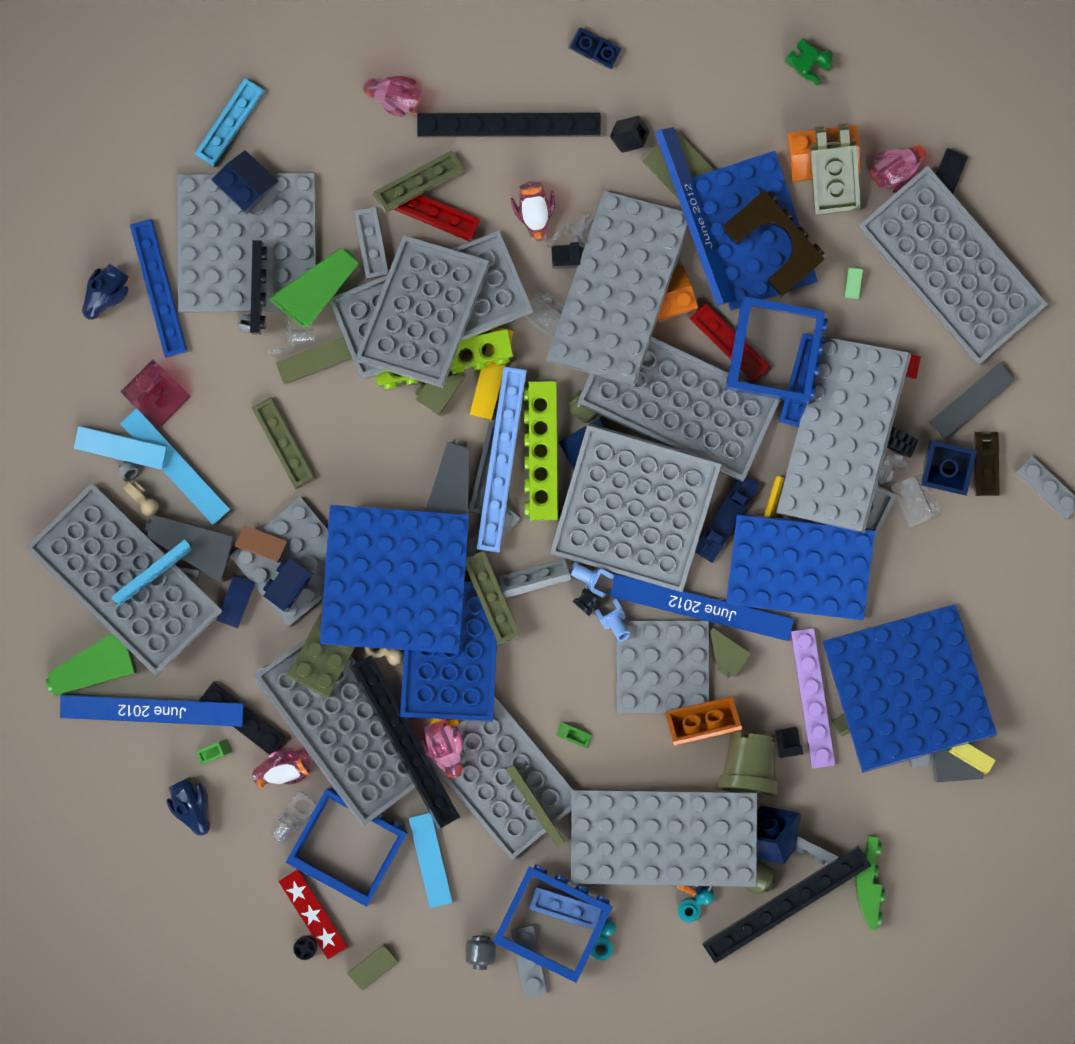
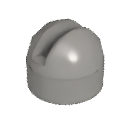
M249 314L242 315L238 320V327L244 333H250V326L241 324V321L250 322L251 315Z
M124 461L123 465L118 468L119 475L124 481L133 480L139 472L135 464Z

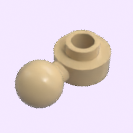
M129 481L123 487L141 505V511L145 516L152 517L158 513V502L151 498L147 499L143 494L146 490L135 481L132 484Z
M365 647L366 653L369 656L372 655L373 658L386 656L387 661L394 666L403 663V650L380 648L378 651H374L370 647Z

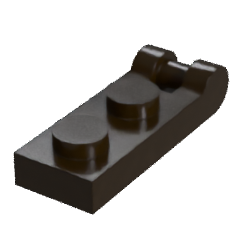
M974 432V445L977 451L975 457V496H1000L998 432H990V434ZM983 443H990L991 450H983Z

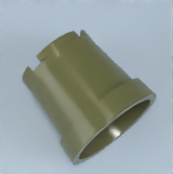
M730 733L724 772L719 777L717 788L729 792L776 796L778 790V782L775 781L776 738L751 733L741 737V733Z

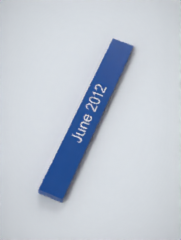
M674 127L661 129L655 132L716 305L719 306L733 302L736 299Z
M616 574L610 597L785 641H789L794 621L792 618L744 606L731 605L724 601L684 591L679 592Z
M62 694L60 695V718L243 727L244 703Z

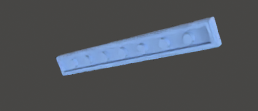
M504 367L477 542L478 550L500 552L527 370Z

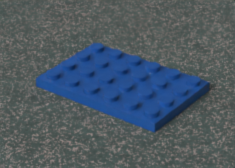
M772 151L693 177L695 188L736 299L728 303L730 311L740 308L743 296L764 300L779 295L766 280L780 269L790 257L791 242L788 235L777 226L763 225L753 230L739 244L735 245L721 229L724 224L763 190L766 193L772 192L779 201L777 205L782 211L786 209L793 216L794 220L792 222L797 228L800 227L776 152ZM812 270L790 291L818 282L815 271Z
M737 513L726 603L736 606L864 620L875 529L866 528L865 533L811 521Z
M464 582L459 654L404 650L400 717L493 722L497 641L472 582Z

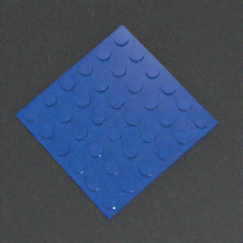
M330 505L320 644L459 654L469 515Z
M956 604L823 641V647L862 773L997 736Z

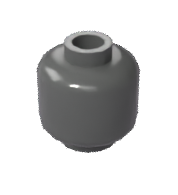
M476 935L466 942V962L473 965V969L486 970L487 965H492L495 962L496 944L490 940V936Z

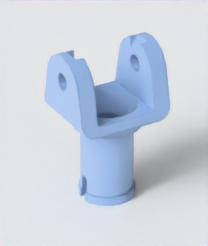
M576 562L572 565L569 572L570 576L585 582L586 589L589 592L602 598L606 594L594 588L600 574L610 579H613L615 576L600 568L592 571Z
M614 599L612 601L616 610L604 617L599 609L594 612L604 629L611 628L617 640L621 642L629 638L630 632L623 622L626 619V615L618 600Z

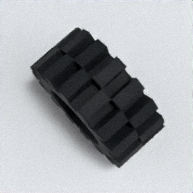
M892 426L887 448L911 458L919 441L906 434V432Z

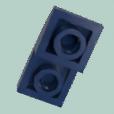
M581 27L577 29L568 49L609 69H612L621 51L620 47L604 38L591 34Z
M234 574L221 606L222 613L217 617L216 621L238 629L256 582Z

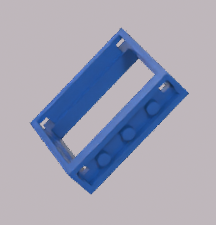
M743 296L725 390L807 405L810 399H814L816 386L812 384L814 377H818L820 363L816 362L817 356L822 354L824 341L820 339L821 333L826 332L828 319L824 318L825 311ZM751 307L816 319L803 393L738 382Z
M333 787L331 790L327 788L286 863L367 907L408 832L404 831L405 826L395 820L392 823L384 820L385 815L382 813L371 820L398 837L367 894L298 857L329 798L348 808Z
M535 864L534 868L529 866L493 943L577 983L613 906L609 905L611 900L601 895L594 898L588 895L590 890L578 884L574 888L567 884L568 879L557 874L553 878L546 874L547 869ZM532 876L603 910L575 971L504 936Z

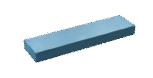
M244 78L195 152V155L215 167L265 91Z
M78 426L74 449L157 469H164L168 446Z
M184 539L111 598L118 606H121L189 553L192 548Z
M430 813L410 817L409 822L429 906L433 908L453 903L433 818Z

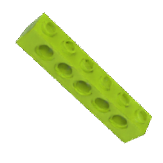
M508 330L478 335L461 341L449 371L451 375L465 373L464 369L471 367L474 368V371L488 368L487 364L496 362L497 366L510 363L509 359L514 358ZM486 345L495 347V353L491 357H486L482 353ZM463 350H470L473 356L470 361H461L460 354ZM389 371L376 375L378 386L384 387V390L397 388V384L406 382L407 385L420 383L418 380L405 376L396 377Z
M556 381L529 382V387H524V401H529V410H524V424H529V433H525V447H529V456H525V470H529L530 479H525V493H530V502H525V516H530V521H558ZM538 399H542L547 403V408L542 412L534 408V403ZM538 422L545 423L547 425L546 433L542 435L537 434L534 431L535 424ZM538 445H543L548 450L547 455L543 458H539L534 454V449ZM538 468H544L548 473L547 478L543 481L537 480L534 476ZM538 491H544L548 495V500L543 504L535 501L534 496Z

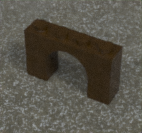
M763 190L724 224L721 229L735 245L739 244L753 230L763 225L777 226L788 235L791 242L790 257L780 269L766 280L782 298L825 260L822 256L824 252L816 243L812 245L807 239L809 237L808 233L801 226L798 228L792 222L794 220L793 216L786 209L781 210L777 205L779 201L770 191L766 193Z

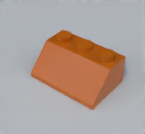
M857 124L848 125L850 139H853L857 144L858 171L860 174V146ZM838 127L825 128L827 142L839 141ZM815 130L788 133L786 140L792 182L812 180L810 147L816 143Z
M684 266L673 271L656 323L697 311L698 309Z
M733 696L665 712L673 747L728 735L742 730Z

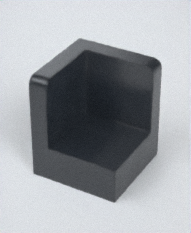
M638 115L617 121L610 134V138L620 152L623 153L644 147L650 131Z
M579 242L551 247L553 269L578 268V265H580Z
M797 727L775 730L779 758L804 755Z

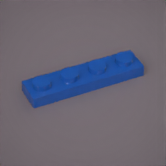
M802 334L787 391L803 393L812 335ZM818 354L816 363H819L821 354ZM784 401L779 423L799 428L807 405Z

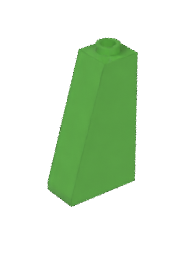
M338 249L269 297V300L303 329L309 327L359 263L355 260V255L347 249Z
M111 633L49 672L46 684L48 691L53 692V695L57 696L137 672L131 652Z

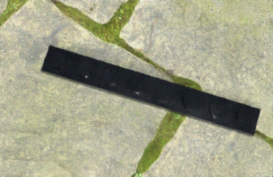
M417 113V137L601 136V113Z
M372 655L351 665L350 669L438 829L459 819L460 816L406 717H400L401 708Z
M858 845L707 939L702 945L716 964L871 867V863Z

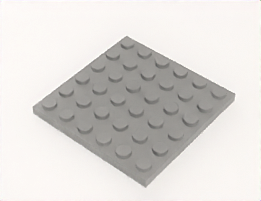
M270 173L279 182L248 215L212 182V178L216 174L177 175L179 313L251 312L252 240H262L263 246H267L268 251L267 260H263V269H267V283H263L262 292H266V306H262V312L282 311L269 300V297L316 265L315 173Z
M588 423L550 554L683 592L722 462Z

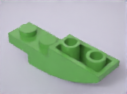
M867 835L865 856L871 863V867L855 876V887L863 917L868 927L872 931H876L877 926H881L882 912H879L880 903H884L885 889H882V884L873 882L874 879L878 878L879 865L875 864L876 856L881 855L882 842H878L879 837Z

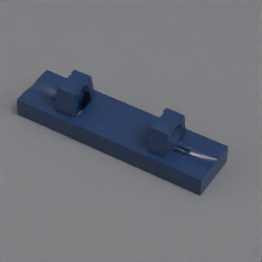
M747 476L743 482L736 480L698 541L695 550L696 554L713 563L736 525L737 513H744L759 489V483Z

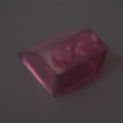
M153 359L120 391L158 429L191 397Z

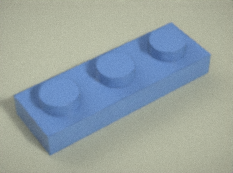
M539 887L535 889L529 908L530 910L592 930L595 929L602 909L589 903Z

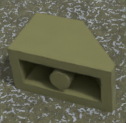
M462 374L447 376L443 388L422 382L415 392L418 395L416 401L440 416L464 381L465 376Z
M711 628L709 633L715 664L720 666L718 671L728 678L731 674L736 677L751 653L716 629Z

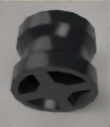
M584 588L581 591V596L575 598L572 602L590 616L592 609L595 606H599L601 602Z
M301 936L294 944V954L301 960L311 959L317 952V942L311 936Z

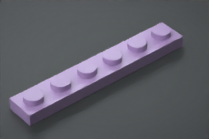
M814 628L792 631L791 638L811 767L813 769L835 765Z

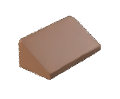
M244 525L235 546L279 563L287 541Z

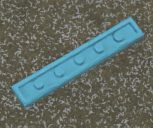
M136 408L120 423L134 439L168 446L164 469L162 470L212 525H215L230 511L228 506L139 409Z

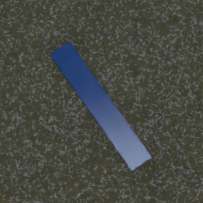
M149 219L130 224L164 356L167 358L186 353L188 351L153 220Z

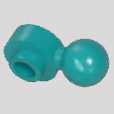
M705 886L697 893L695 899L686 898L682 900L678 906L680 919L685 922L696 921L700 916L701 906L709 905L713 902L715 898L714 891L711 889L707 892V887ZM690 907L694 912L688 915L685 913V909Z
M607 918L600 936L590 955L595 960H606L612 954L613 946L608 938L616 931V925L613 920ZM599 944L604 947L602 953L596 951V947Z

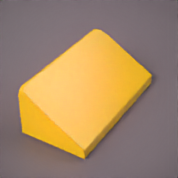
M775 477L764 516L782 518V515L777 514L776 511L785 478Z

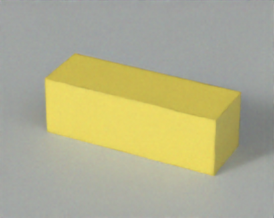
M970 744L953 747L949 750L951 754L984 774L990 772L996 761Z

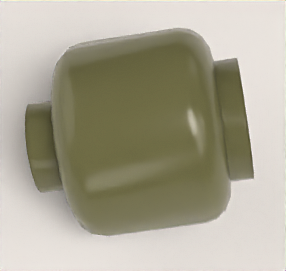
M581 390L576 391L568 402L571 414L583 423L599 419L600 414L576 403Z
M757 860V887L746 888L754 894L770 891L774 885L773 870Z

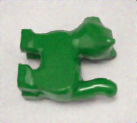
M802 38L796 47L802 53L796 56V52L792 50L787 56L785 63L793 67L798 75L818 86L820 84L819 77L810 71L815 63L820 68L830 71L834 63L833 52L830 50L819 51L816 47L808 44L805 38Z

